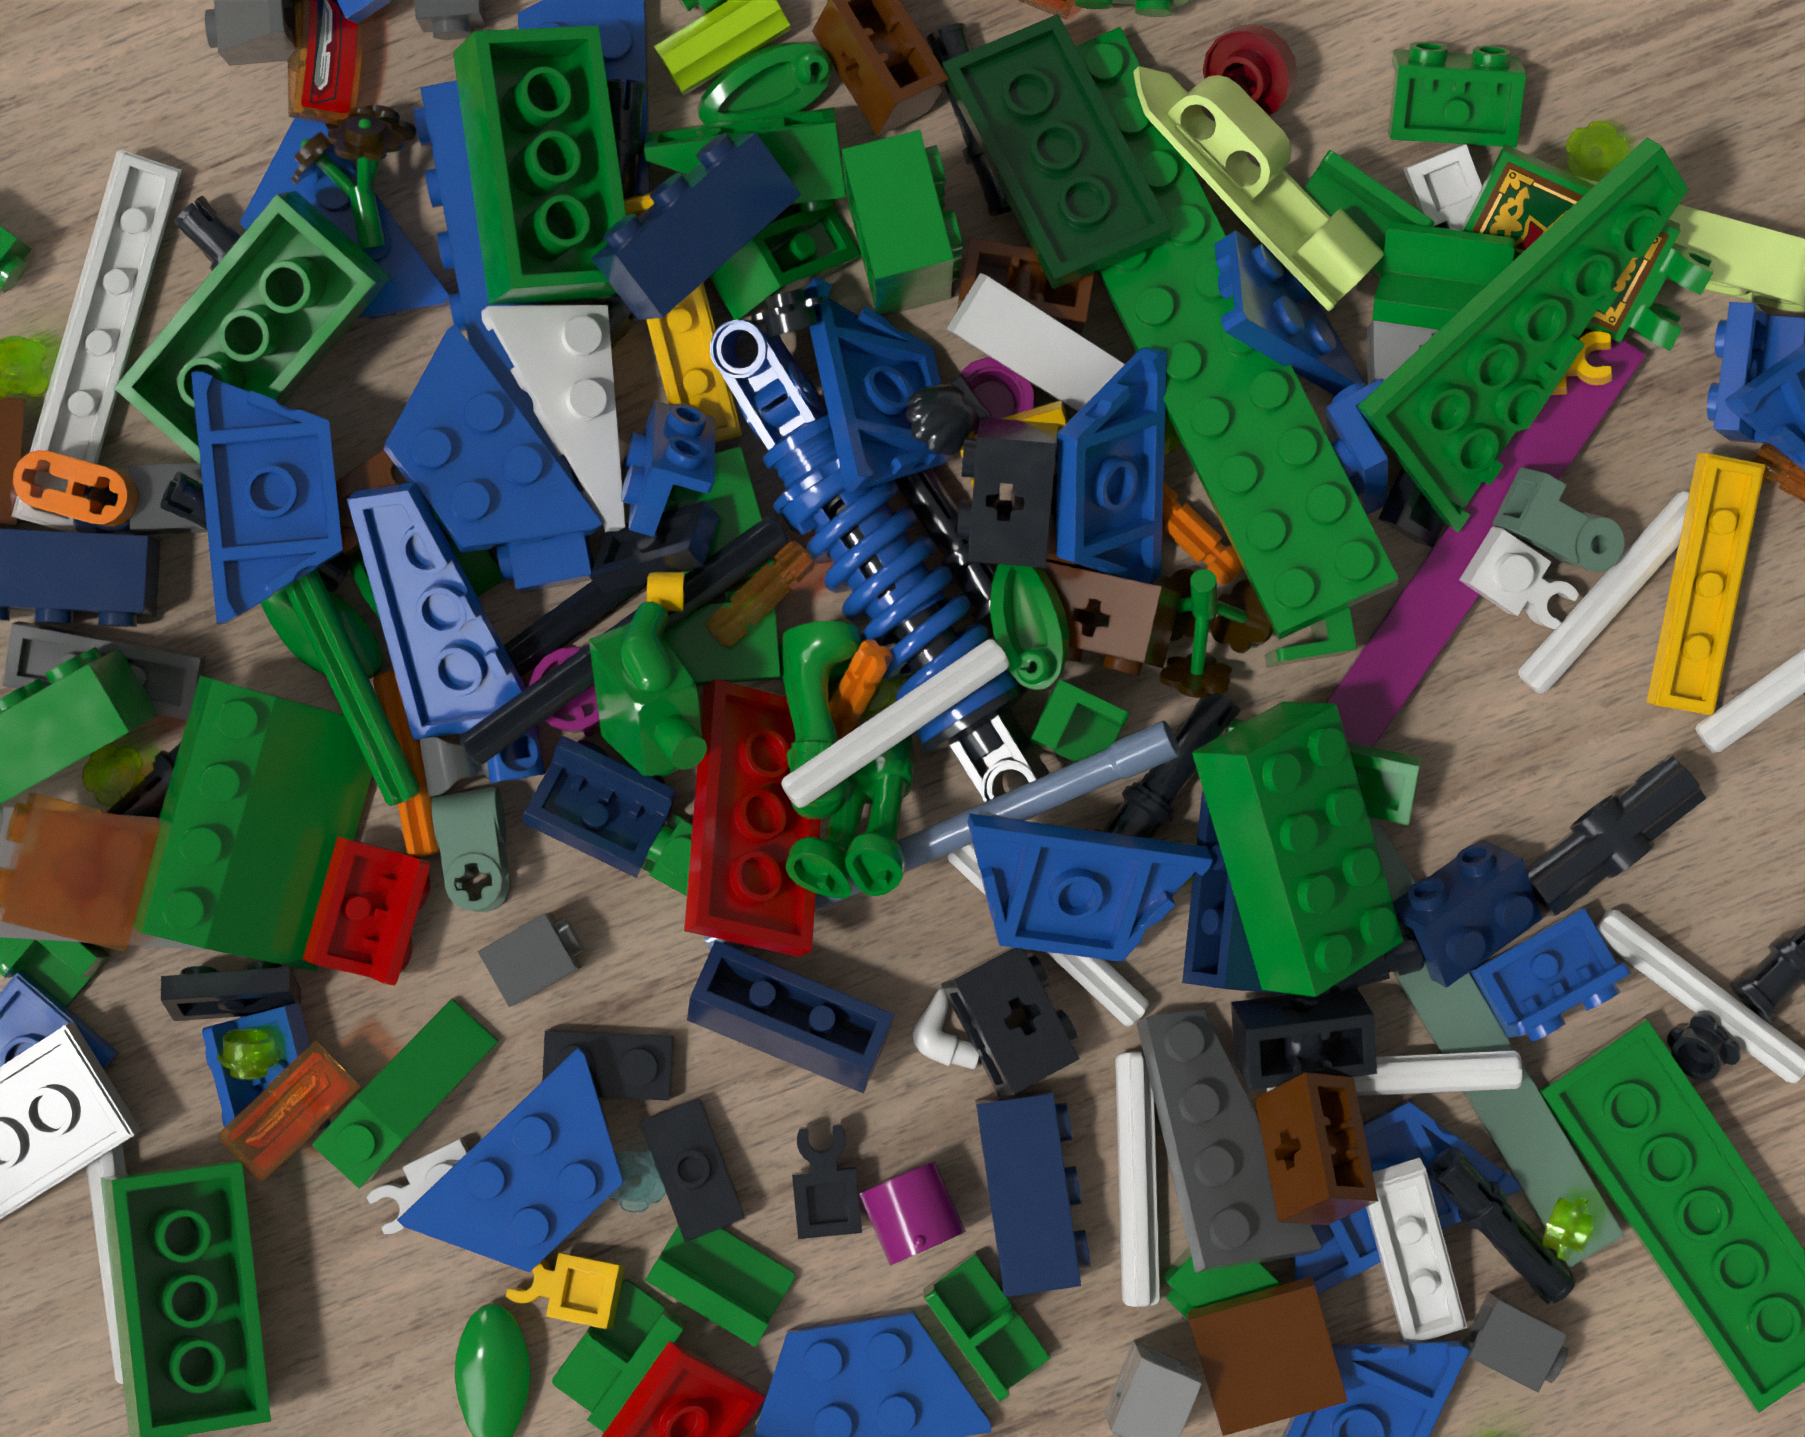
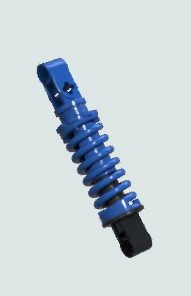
M732 320L721 325L711 339L710 355L714 365L736 397L745 420L768 449L762 460L769 471H777L779 478L784 481L783 484L786 490L774 502L773 508L777 514L782 515L793 532L802 535L815 532V535L807 545L806 555L815 564L833 561L834 564L825 574L824 585L833 593L851 590L852 593L842 606V614L845 619L851 622L869 619L870 623L863 629L860 635L861 643L872 639L879 646L890 647L895 645L890 649L892 661L883 678L895 680L912 673L914 674L899 688L896 694V701H898L985 642L989 637V631L982 623L973 624L958 632H955L952 624L970 610L971 602L964 594H958L945 600L946 597L941 589L951 582L953 572L946 565H940L931 570H928L923 560L933 553L935 543L928 536H922L912 542L908 538L905 530L915 524L917 514L910 507H904L894 513L892 512L887 501L897 495L899 491V485L895 479L856 492L845 491L829 415L823 407L815 386L806 373L797 365L782 341L781 336L769 337L765 322L762 320L754 322L752 320ZM745 331L751 333L758 344V355L750 366L740 362L735 350L737 339ZM1007 669L915 731L922 742L920 747L925 754L951 746L984 802L1006 793L1003 787V776L1007 769L1021 772L1029 783L1050 774L1010 710L1029 689L1021 685L1015 677H1012Z

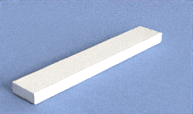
M123 150L116 152L30 452L36 450L50 451L91 463H98L118 393L114 387L123 376L181 175V169ZM49 468L47 472L37 471L34 483L42 486L43 492L45 489L50 488L66 492L68 480L50 474ZM17 495L11 517L63 532H78L74 527L73 518L32 507L24 503Z

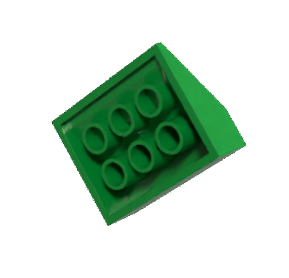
M200 675L129 924L144 934L208 950L317 972L319 965L311 964L302 959L337 837L340 836L354 840L372 778V772L345 715Z

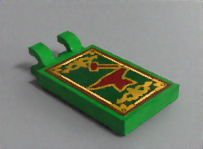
M1504 144L1460 231L1513 238L1516 241V259L1595 185ZM1669 219L1645 256L1632 258L1612 287L1619 294L1606 314L1597 310L1586 327L1595 332L1608 333L1611 335V339L1621 343L1630 326L1647 340L1671 351L1682 331V325L1678 323L1681 313L1662 304L1654 303V300L1667 276L1680 286L1701 295L1713 274V269L1709 268L1712 262L1711 257L1675 243L1681 232L1680 224Z

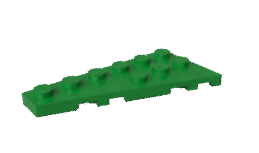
M1648 137L1357 406L1442 520L1457 533L1460 532L1471 515L1464 508L1482 482L1491 485L1504 466L1497 459L1515 432L1529 429L1584 347L1585 343L1578 338L1596 311L1600 310L1606 314L1619 293L1612 289L1622 272L1632 258L1645 256L1689 190L1664 148Z

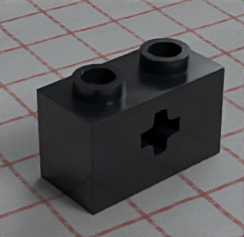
M980 417L977 438L964 439L961 476L974 478L972 500H960L957 538L969 539V562L1046 568L1058 424ZM1000 483L1013 484L1012 501L1000 500Z
M1013 947L1005 949L941 983L999 1097L1014 1095L1080 1059L1073 1046L1079 1041L1076 1030L1063 1010L1055 1011L1044 990V988L1049 986L1047 974L1039 959L1032 952L1026 954L1024 949ZM1022 1007L1026 1018L1019 1023L1018 1028L1009 1029L1004 1019L1012 1013L1011 1009Z
M1339 988L1330 989L1331 994L1314 998L1288 994L1231 1002L1234 1059L1249 1090L1278 1087L1305 1072L1346 1077L1377 1074L1374 1014L1358 988L1340 991Z

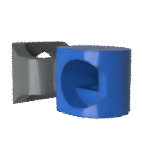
M538 725L481 765L472 761L462 745H452L437 737L420 739L429 797L444 795L458 780L465 777L485 775L490 780V783H499L545 775Z

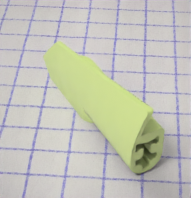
M1140 66L1133 71L1137 94L1145 116L1253 234L1328 311L1334 308L1336 303L1385 255L1375 242L1341 208L1330 217L1284 170L1290 161L1292 151L1288 137L1236 82L1221 75L1208 76L1190 92H1187L1169 73ZM1201 106L1210 110L1215 121H1212L1205 115ZM1246 152H1249L1257 159L1260 167L1249 160Z

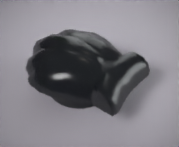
M961 373L948 384L932 385L915 391L908 398L906 417L912 424L911 433L913 438L925 443L930 451L947 456L959 453L964 448V439L973 437L976 428L979 426L980 417L993 418L989 409L976 396L966 377Z

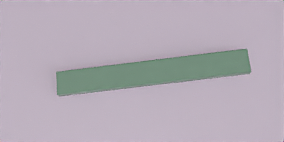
M1369 817L1391 899L1394 902L1408 892L1409 888L1415 884V881L1379 820ZM1398 922L1402 936L1408 934L1415 935L1412 928ZM1425 961L1424 968L1418 972L1399 976L1398 971L1392 972L1440 1054L1515 1051L1469 972L1447 988L1431 980ZM1522 1063L1523 1080L1521 1087L1517 1089L1462 1092L1511 1175L1518 1181L1524 1197L1563 1263L1570 1268L1623 1237L1624 1234Z

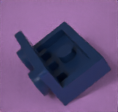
M562 736L555 748L552 762L524 812L522 823L637 878L653 842L669 817L677 792L675 789L667 786L664 779L659 775L643 776L636 769L611 759L604 749L592 742L585 740L576 742Z
M1485 840L1478 841L1462 849L1456 858L1426 879L1413 884L1408 892L1393 902L1398 922L1412 928L1415 933L1431 980L1446 988L1543 919L1529 882L1523 859Z

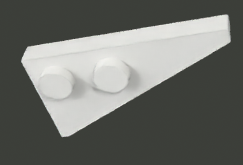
M608 305L486 307L481 311L485 327L488 331L493 329L514 365V368L510 371L520 388L532 398L533 411L559 456L563 454L566 456L583 486L584 491L580 493L603 523L605 532L619 531L625 528L623 502H621L622 480Z

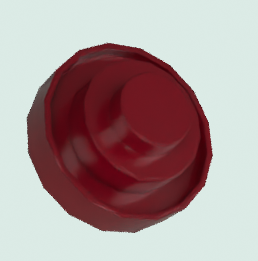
M1257 24L1237 25L1223 33L1206 52L1203 65L1204 79L1215 75L1230 78L1268 116L1277 112L1285 105L1295 91L1298 77L1295 56L1286 41L1273 30Z

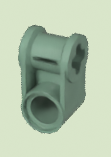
M491 787L433 796V826L441 854L445 889L448 897L456 906L465 910L489 912L497 909L506 901L511 889L505 844L506 822L499 789ZM474 867H478L480 873L491 875L492 886L482 888V899L480 900L476 893L465 891L464 880L474 878Z

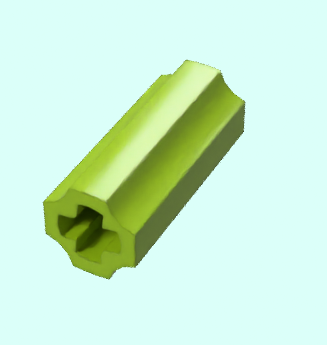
M728 0L654 46V49L674 84L682 95L685 96L721 74L748 54L760 50L791 30V26L777 0Z

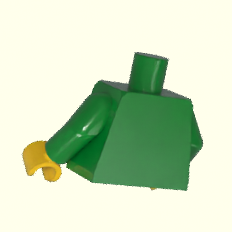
M682 572L649 573L647 577V602H643L638 606L632 622L589 639L601 735L643 776H665L672 774L678 769H690L704 758L707 750L706 742L702 738L696 685L662 637L669 619L667 611L683 612L684 573Z

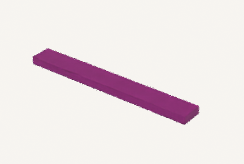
M1586 327L1578 339L1587 333L1595 331ZM1611 339V349L1595 350L1586 358L1587 363L1593 367L1611 366L1612 381L1610 383L1590 385L1582 381L1578 376H1567V394L1551 395L1529 429L1515 432L1497 459L1504 466L1492 484L1489 485L1482 482L1464 508L1471 515L1460 532L1457 533L1451 527H1446L1434 547L1430 550L1325 703L1337 704L1347 742L1370 747L1375 746L1479 596L1477 592L1459 581L1488 532L1494 526L1492 522L1519 468L1523 467L1544 472L1559 480L1641 363L1645 354L1623 339L1621 343Z

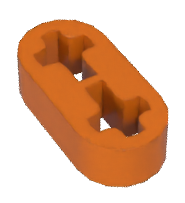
M42 450L30 452L18 461L13 472L15 492L24 503L38 509L88 523L112 527L121 525L133 516L138 506L139 493L135 482L129 475L117 469L59 453ZM50 468V474L68 480L66 492L51 488L45 489L43 492V487L34 483L37 471L47 472ZM109 484V490L118 494L116 505H105L103 509L99 501L83 497L86 485L102 489L106 488Z

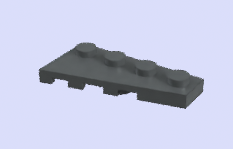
M1199 1009L1148 1016L1138 1022L1137 1028L1195 1273L1310 1255L1322 1249L1310 1224L1278 1222L1259 1120L1205 1010Z

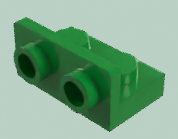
M1413 42L1410 44L1409 50H1393L1392 64L1395 74L1388 128L1390 140L1503 147L1506 144L1517 148L1526 81V71L1520 59L1511 56L1512 52L1509 49L1486 45L1474 47L1473 54L1449 53L1447 46L1434 42Z

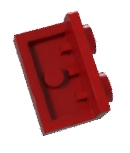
M338 836L302 960L311 964L370 977L381 983L395 986L400 972L407 967L412 955L413 942L411 932L417 911L424 906L429 895L430 878L428 873L430 862L409 856L406 853Z

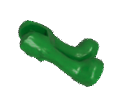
M816 621L798 625L783 633V643L778 645L780 673L783 678L795 731V742L791 743L792 748L787 752L790 773L838 741L829 705L828 683L843 678L849 668L851 658L861 645L860 628L853 624L839 621ZM847 778L805 807L798 808L792 803L793 808L800 816L808 819H822L831 816L839 808L841 799L845 796Z
M911 735L847 778L845 796L841 799L839 808L830 816L823 839L816 837L801 838L790 848L785 869L789 877L797 885L813 893L841 899L851 896L853 883L866 895L871 896L885 895L898 887L906 868L904 850L898 844V832L902 801L910 793L913 784L914 750ZM872 804L867 831L859 835L864 805Z

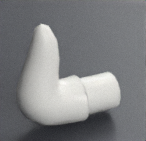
M943 988L938 989L930 1004L915 1024L912 1033L914 1044L920 1053L929 1059L947 1066L951 1063L974 1070L979 1055L970 1042L957 1039V1035L944 1033L942 1030L948 1012L949 999Z

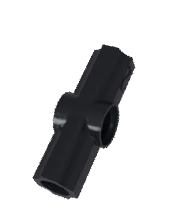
M1673 755L1667 756L1638 777L1632 785L1618 796L1615 793L1611 794L1580 816L1570 826L1572 832L1526 867L1529 882L1538 903L1551 916H1557L1562 911L1567 910L1581 896L1586 895L1591 888L1608 876L1610 879L1619 875L1646 855L1654 847L1655 843L1653 840L1706 799L1699 783L1689 770L1678 762Z

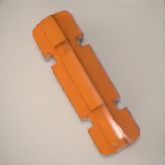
M1163 481L1162 523L1164 526L1162 530L1197 563L1202 560L1208 566L1206 569L1215 574L1216 581L1220 585L1225 586L1231 583L1243 570L1234 548L1231 545L1226 548L1220 542L1223 537L1187 503L1182 506L1176 500L1179 495Z
M869 639L861 643L829 702L838 741L855 730L892 661L890 649L879 646L875 640Z

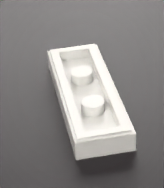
M981 273L947 327L948 331L1059 401L1062 400L1064 404L1077 412L1125 365L1012 291Z
M1420 1157L1372 1172L1378 1202L1367 1206L1366 1209L1403 1341L1424 1342L1467 1328L1426 1168Z

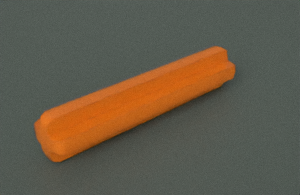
M394 670L383 672L374 676L375 693L420 786V792L415 797L398 804L406 850L409 856L417 858L437 854L440 850L434 832L432 797L428 795L420 739L413 740Z

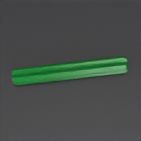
M315 569L286 587L285 590L385 802L390 806L398 805L415 797L420 792V786L318 570Z

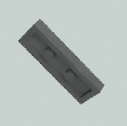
M23 621L12 623L2 686L18 689L42 678L48 687L51 683L45 673L79 654L81 655L94 647H97L102 657L120 648L123 655L128 659L130 667L141 686L144 687L158 715L182 720L188 719L200 675L203 676L206 656Z

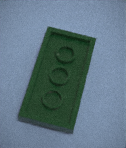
M1059 14L943 62L942 69L949 78L947 85L1053 289L1170 239L1172 228Z

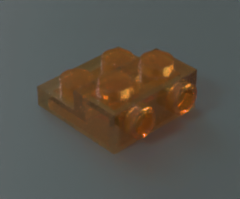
M29 793L26 805L16 803L7 829L6 840L14 842L15 846L9 868L0 866V921L126 952L160 826L42 794Z

